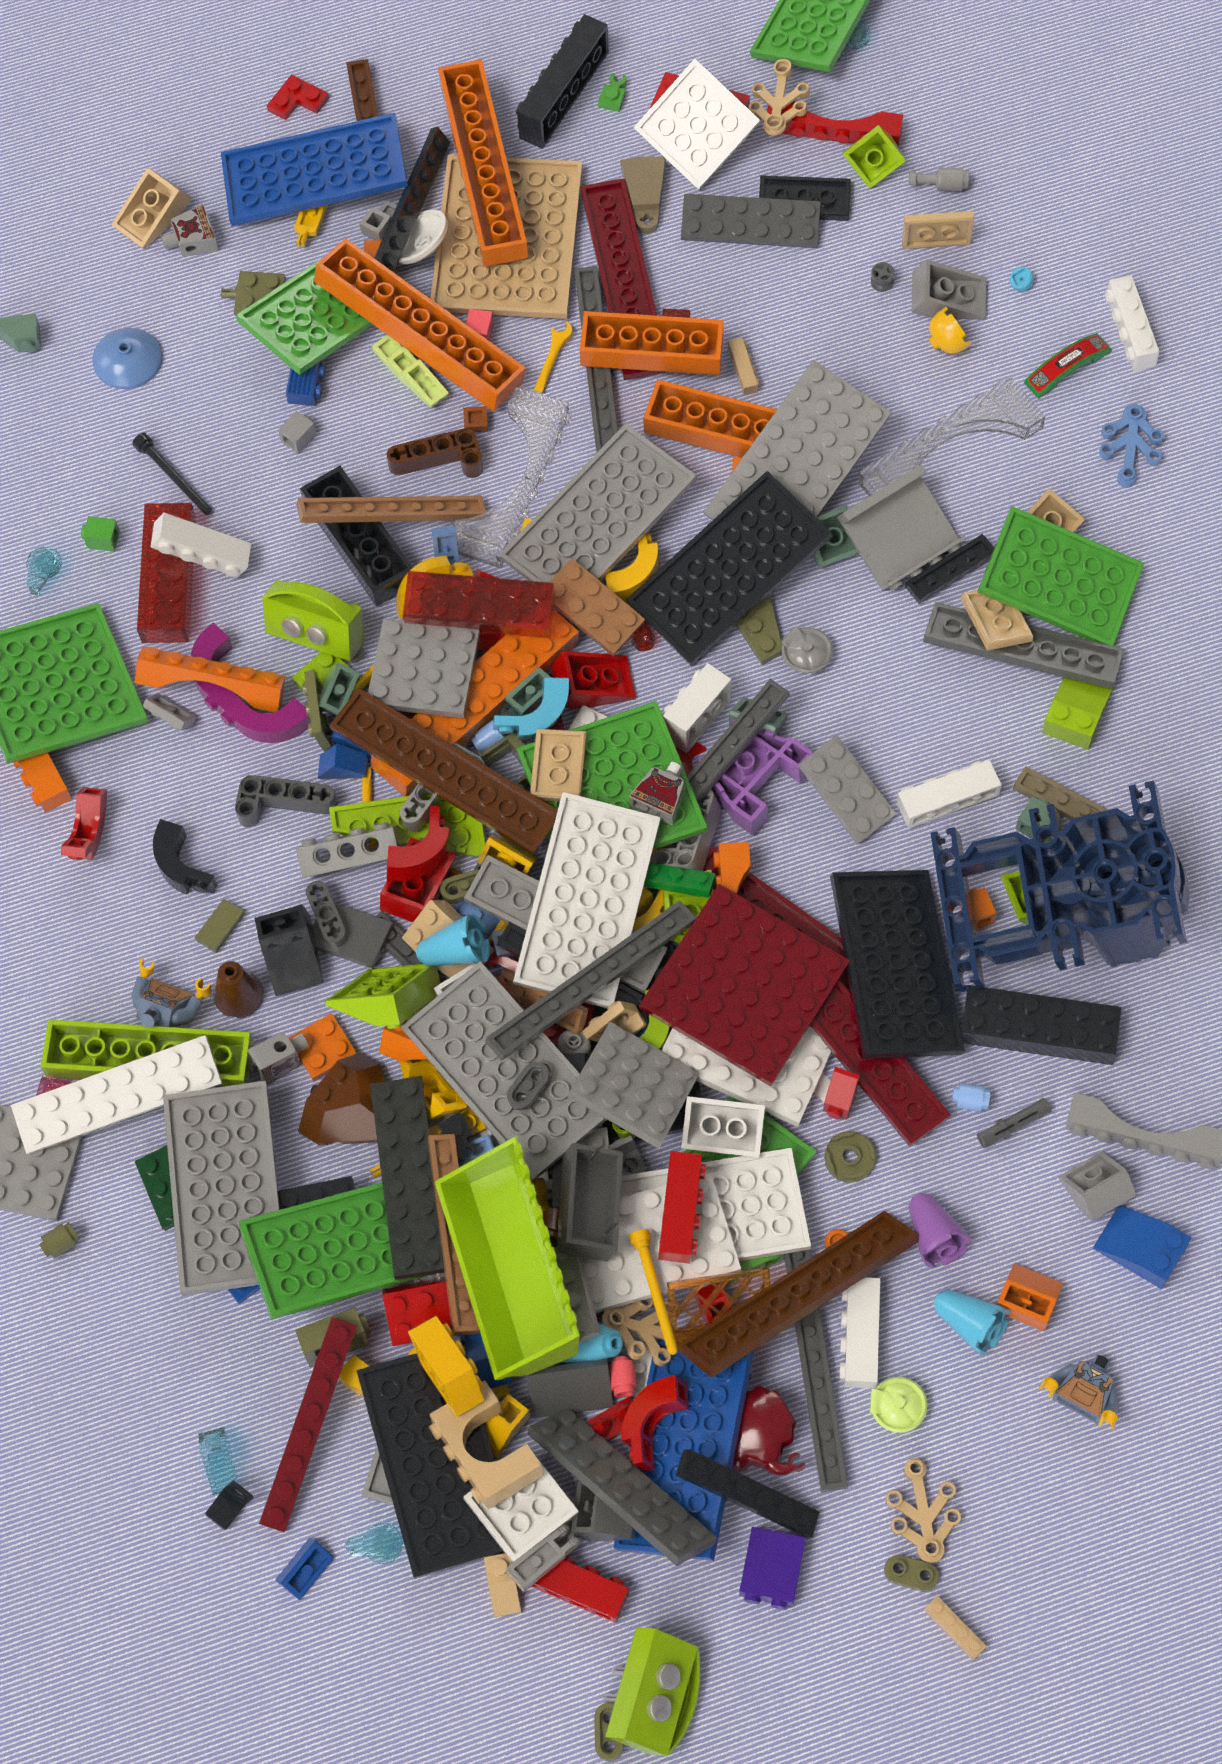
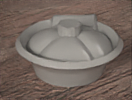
M794 626L781 641L782 656L785 662L792 669L799 672L812 673L819 671L830 662L833 655V646L829 637L815 628L804 627L798 629Z

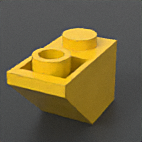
M509 1394L500 1403L502 1412L488 1420L485 1424L492 1454L496 1459L530 1419L529 1410Z

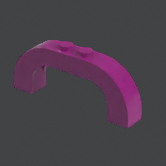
M213 622L195 641L191 656L203 657L206 660L218 662L233 648L230 637ZM194 680L208 708L212 711L216 709L221 714L220 717L226 725H233L239 732L252 740L264 743L288 741L308 729V723H311L305 707L295 698L279 711L268 714L258 713L249 708L231 690L213 683Z

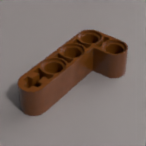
M468 428L394 445L386 453L389 470L395 475H404L460 461L464 475L469 478H476L483 472L482 455L476 434Z

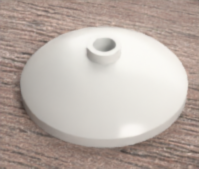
M426 210L419 213L398 264L408 265L426 259L438 249L448 229V220L441 211Z

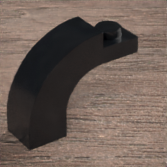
M160 819L153 837V853L163 878L174 889L186 895L191 886L200 893H205L206 891L214 893L217 887L214 875L190 868L179 860L181 848L187 837L184 827Z

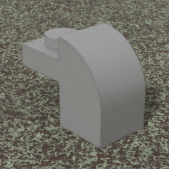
M386 200L379 210L371 207L359 223L362 234L373 240H382L397 205Z

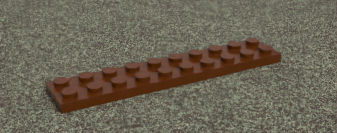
M359 687L330 724V729L532 855L536 854L553 830L558 812L557 809Z
M883 1211L678 1344L679 1351L708 1376L713 1378L918 1243V1233L886 1211Z

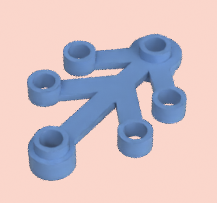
M1137 404L1128 405L1123 411V417L1113 424H1104L1101 432L1105 439H1112L1115 437L1116 432L1128 426L1126 434L1111 444H1102L1099 450V456L1107 460L1112 458L1115 452L1126 446L1124 468L1119 470L1117 477L1118 484L1124 488H1130L1136 483L1137 472L1133 468L1136 447L1146 457V461L1150 465H1158L1162 456L1159 450L1151 449L1137 433L1139 427L1149 437V442L1153 445L1161 444L1164 433L1160 429H1154L1145 420L1147 416L1146 410ZM1110 429L1113 432L1107 433L1105 430ZM1153 435H1157V436H1159L1160 438H1159V439H1155V438H1153L1152 436H1153ZM1107 449L1110 453H1104L1103 450ZM1154 455L1157 459H1152L1150 456Z

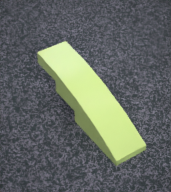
M386 335L372 345V351L390 371L430 408L449 395V392L420 359L416 360L408 349L402 347L390 336Z

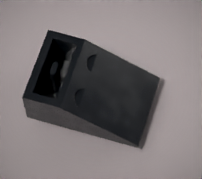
M302 904L254 918L259 943L276 996L324 983L311 916Z

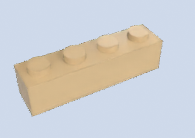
M742 337L728 340V350L743 395L758 393L760 382L755 377L756 371L755 367L751 365V355L747 353V343L743 341Z
M938 1596L925 1607L924 1611L973 1661L986 1649L987 1646Z

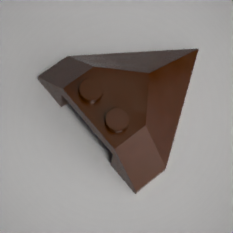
M361 1052L337 1060L306 1099L298 1129L299 1134L317 1145H328L329 1142H342L343 1144L377 1142L370 1084L385 1082L381 1065Z

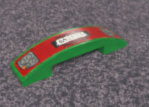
M1098 333L1089 335L1068 345L1045 361L1024 380V384L1039 399L1055 389L1060 380L1090 361L1094 364L1111 353L1112 349Z

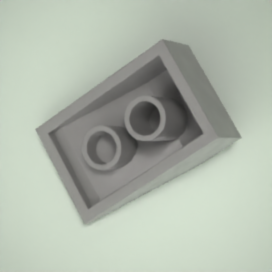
M928 259L913 271V313L932 318L946 306L948 312L945 314L947 316L952 314L955 319L984 320L986 318V277Z

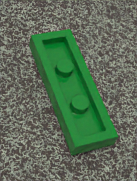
M649 862L643 887L710 898L715 883V873Z

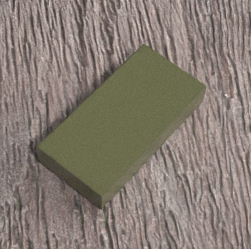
M223 899L195 936V940L217 953L245 915L244 910Z

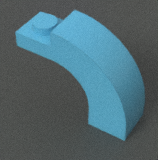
M544 678L542 682V703L537 710L524 716L495 715L493 730H499L501 734H512L513 730H517V740L536 737L537 729L549 730L560 718L566 705L569 692V678Z

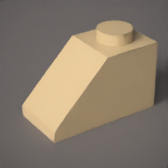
M505 1553L484 1557L494 1617L521 1613L517 1584L506 1573V1568L512 1564V1561Z

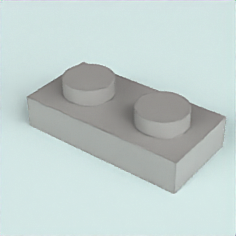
M159 693L146 698L143 707L149 710L153 716L167 721L174 729L184 730L191 727L197 719V716Z

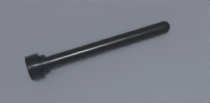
M146 432L137 435L132 442L133 447L140 453L148 454L205 515H210L212 508L154 448L152 438Z

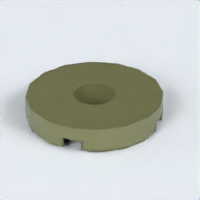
M841 1132L834 1136L826 1147L824 1153L825 1166L829 1173L839 1181L846 1183L859 1182L867 1178L874 1169L876 1162L875 1147L870 1139L858 1134V1132ZM852 1151L856 1153L858 1158L855 1162H847L843 1158L844 1153Z

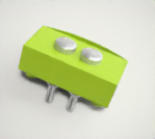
M276 580L262 596L265 633L348 661L353 659L364 644L362 607L355 603L344 602L332 593L314 585L301 582H282Z
M636 1627L625 1667L614 1666L612 1668V1674L614 1676H622L618 1694L606 1693L604 1697L606 1703L614 1704L605 1737L647 1754L669 1756L684 1737L696 1708L700 1687L698 1646L656 1628Z

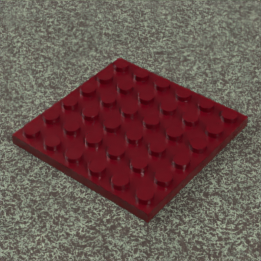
M718 884L639 1004V1009L771 1087L846 970L850 960Z

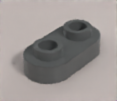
M535 1061L526 1065L507 1092V1099L512 1108L516 1110L528 1109L546 1087L550 1074L548 1068L543 1063ZM539 1073L541 1078L537 1081L533 1080V1075ZM524 1094L526 1098L523 1101H517V1096Z

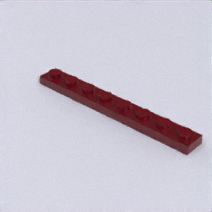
M331 1317L259 1521L261 1525L285 1532L357 1328L355 1324Z

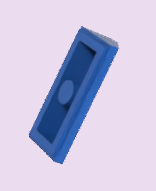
M309 1538L275 1581L300 1600L334 1559V1556L316 1540Z

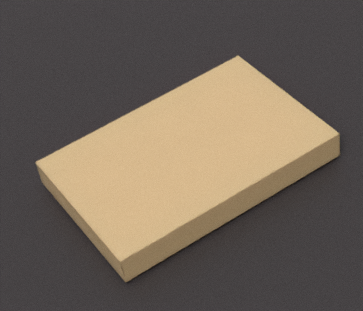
M973 211L904 215L902 249L970 245L974 222Z
M978 590L961 594V601L987 651L1032 642L1033 634L1021 611L977 592Z
M537 729L530 791L532 795L542 801L556 802L561 801L563 792L581 796L586 731Z

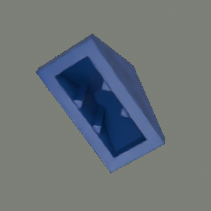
M335 744L320 755L318 779L364 778L367 773L368 754Z

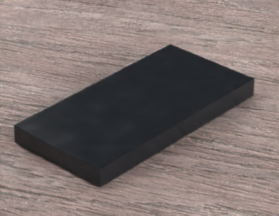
M760 175L759 198L821 201L819 220L849 221L851 179Z

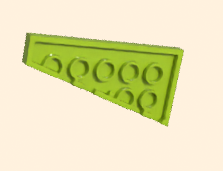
M425 794L421 797V800H429L432 795ZM409 796L329 807L333 834L340 833V835L346 836L350 835V830L364 827L365 831L373 830V825L388 822L389 826H396L399 843L406 846L410 837L420 841L426 837L429 831V819L416 832L408 831L404 827L400 810ZM442 799L438 806H440V816H445L444 827L449 828L447 851L480 858L485 846L482 823ZM373 837L367 838L368 840L378 841Z

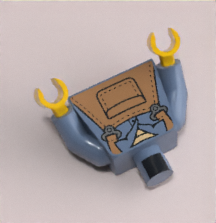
M144 958L139 961V972L141 975L136 979L131 997L133 1006L137 1009L136 1017L143 1026L148 1028L153 1025L175 1027L178 1024L190 1022L203 1003L201 1001L202 998L209 997L212 989L210 982L205 988H202L204 983L201 978L195 983L196 995L153 978L148 980L147 978L154 973V961H152V965L149 968L143 967Z
M1097 1354L1091 1365L1084 1361H1079L1077 1365L1069 1364L1054 1372L1050 1377H1046L1039 1386V1391L1042 1388L1049 1390L1048 1398L1053 1396L1052 1400L1099 1426H1102L1103 1422H1107L1111 1425L1110 1430H1114L1118 1420L1117 1389L1112 1385L1114 1379L1105 1374L1110 1361L1104 1356Z

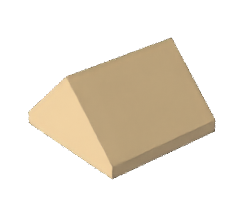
M1050 488L1027 512L1071 532H1075L1085 520Z

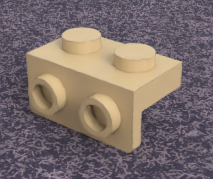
M616 1001L607 1008L608 1011L603 1015L592 1019L588 1024L589 1026L582 1032L587 1040L598 1042L609 1022L614 1023L633 1035L644 1028L646 1022L635 1004Z

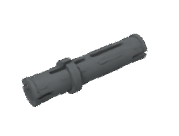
M1041 1098L1004 1120L999 1119L995 1121V1125L981 1133H977V1139L983 1148H987L1002 1138L1007 1139L1011 1137V1133L1050 1113V1105L1045 1098Z

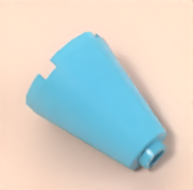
M475 914L464 915L419 942L416 949L417 958L425 966L477 964L480 961L483 963L489 959L490 955L489 939L484 940L482 934L486 929L480 918Z
M950 1289L939 1292L933 1303L935 1305V1312L981 1356L988 1354L985 1350L989 1346L994 1348L998 1344L1009 1323L1005 1320L1006 1314L1010 1316L1009 1309Z
M598 1322L600 1335L579 1344L578 1355L562 1362L566 1365L614 1357L622 1349L623 1340L621 1334Z

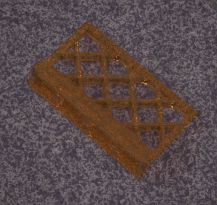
M766 1267L666 1282L669 1319L677 1346L710 1324H704L699 1320L708 1307L717 1313L716 1317L712 1320L713 1322L723 1316L733 1303L737 1306L740 1305L736 1299L745 1288L755 1295L771 1285L770 1269ZM755 1276H762L763 1285L757 1292L747 1286ZM729 1280H736L741 1285L730 1296L723 1288ZM710 1283L715 1287V1290L705 1300L697 1292L704 1284ZM686 1287L690 1293L680 1304L675 1300L674 1288ZM721 1292L729 1300L718 1311L711 1303ZM694 1296L704 1302L695 1315L686 1309V1306ZM684 1310L692 1319L685 1327L677 1328V1318Z

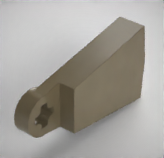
M643 156L620 160L623 178H625L636 228L644 234L653 233L658 228L666 168L665 157ZM645 219H649L648 225L645 224Z

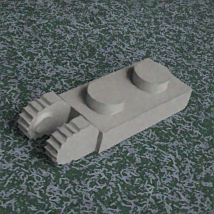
M566 1524L562 1525L551 1535H548L506 1568V1573L523 1592L579 1546L581 1541L577 1537L569 1540L561 1548L556 1544L569 1532L570 1529Z

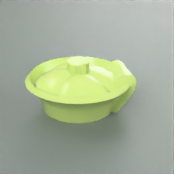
M892 1377L881 1382L876 1389H871L870 1414L874 1416L883 1428L889 1431L908 1432L915 1429L924 1420L928 1407L927 1398L923 1389L913 1380L905 1377Z

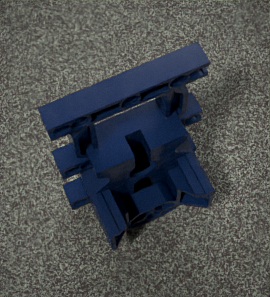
M1154 780L1145 782V788H1149L1151 792V800L1140 803L1139 798L1143 797L1142 791L1139 792L1136 784L1128 786L1134 814L1132 816L1115 808L1072 818L1062 831L1059 813L1054 804L1046 805L1051 821L1049 825L1040 826L1039 822L1042 820L1039 815V808L1029 809L1033 839H1028L1018 832H1012L974 841L965 853H963L961 835L955 827L946 829L947 835L950 834L951 848H942V844H945L946 840L937 831L930 833L953 981L960 993L969 991V986L964 984V971H973L974 976L969 977L970 982H973L978 989L985 987L981 957H985L999 965L1053 952L1054 962L1061 971L1067 969L1065 957H1063L1064 949L1073 947L1075 954H1072L1075 967L1085 965L1081 937L1097 947L1105 962L1111 967L1124 963L1139 962L1147 958H1157L1163 948L1171 946L1170 940L1167 941V937L1173 925H1176L1177 931L1173 932V937H1176L1180 944L1187 943L1182 914L1188 910V879L1185 869L1167 836L1159 790ZM1147 814H1154L1151 819L1143 820ZM1054 837L1050 843H1044L1046 838ZM949 860H955L951 866H945ZM1018 864L1029 925L977 936L967 876ZM962 906L959 912L953 913L955 907ZM970 952L967 959L960 960L964 953Z

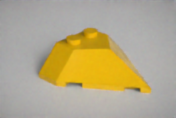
M429 1060L399 1061L403 1079L422 1076L427 1118L429 1120L452 1116L468 1107Z

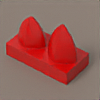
M627 1397L585 1423L609 1442L621 1435L623 1420L632 1400L630 1397Z

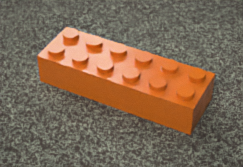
M584 311L580 342V366L720 375L724 320Z
M657 379L643 417L644 433L737 457H744L777 409Z

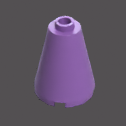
M919 1193L913 1196L908 1208L914 1231L918 1233V1246L925 1265L930 1268H936L935 1263L941 1262L945 1266L958 1260L967 1252V1243L971 1244L972 1242L968 1233L931 1194Z

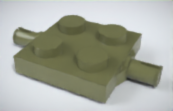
M240 271L238 284L235 289L222 288L221 298L235 299L234 314L236 316L286 282L285 274Z

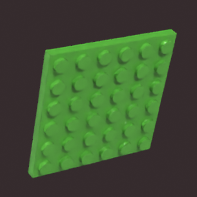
M99 603L0 630V749L6 764L147 723V715Z
M657 701L568 730L586 731L587 734L581 797L639 811L630 807L629 796L652 767L665 771L670 762H675L683 768ZM535 742L516 748L530 787ZM684 768L679 778L685 781V793L675 823L672 826L661 820L659 821L652 850L708 831ZM544 801L558 810L560 802Z

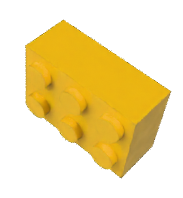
M437 1316L408 1331L422 1367L456 1417L484 1402L481 1393L484 1386L476 1374L478 1370L471 1358L466 1359L464 1357L466 1352L459 1340L454 1342L452 1339L454 1335L447 1323L442 1325Z

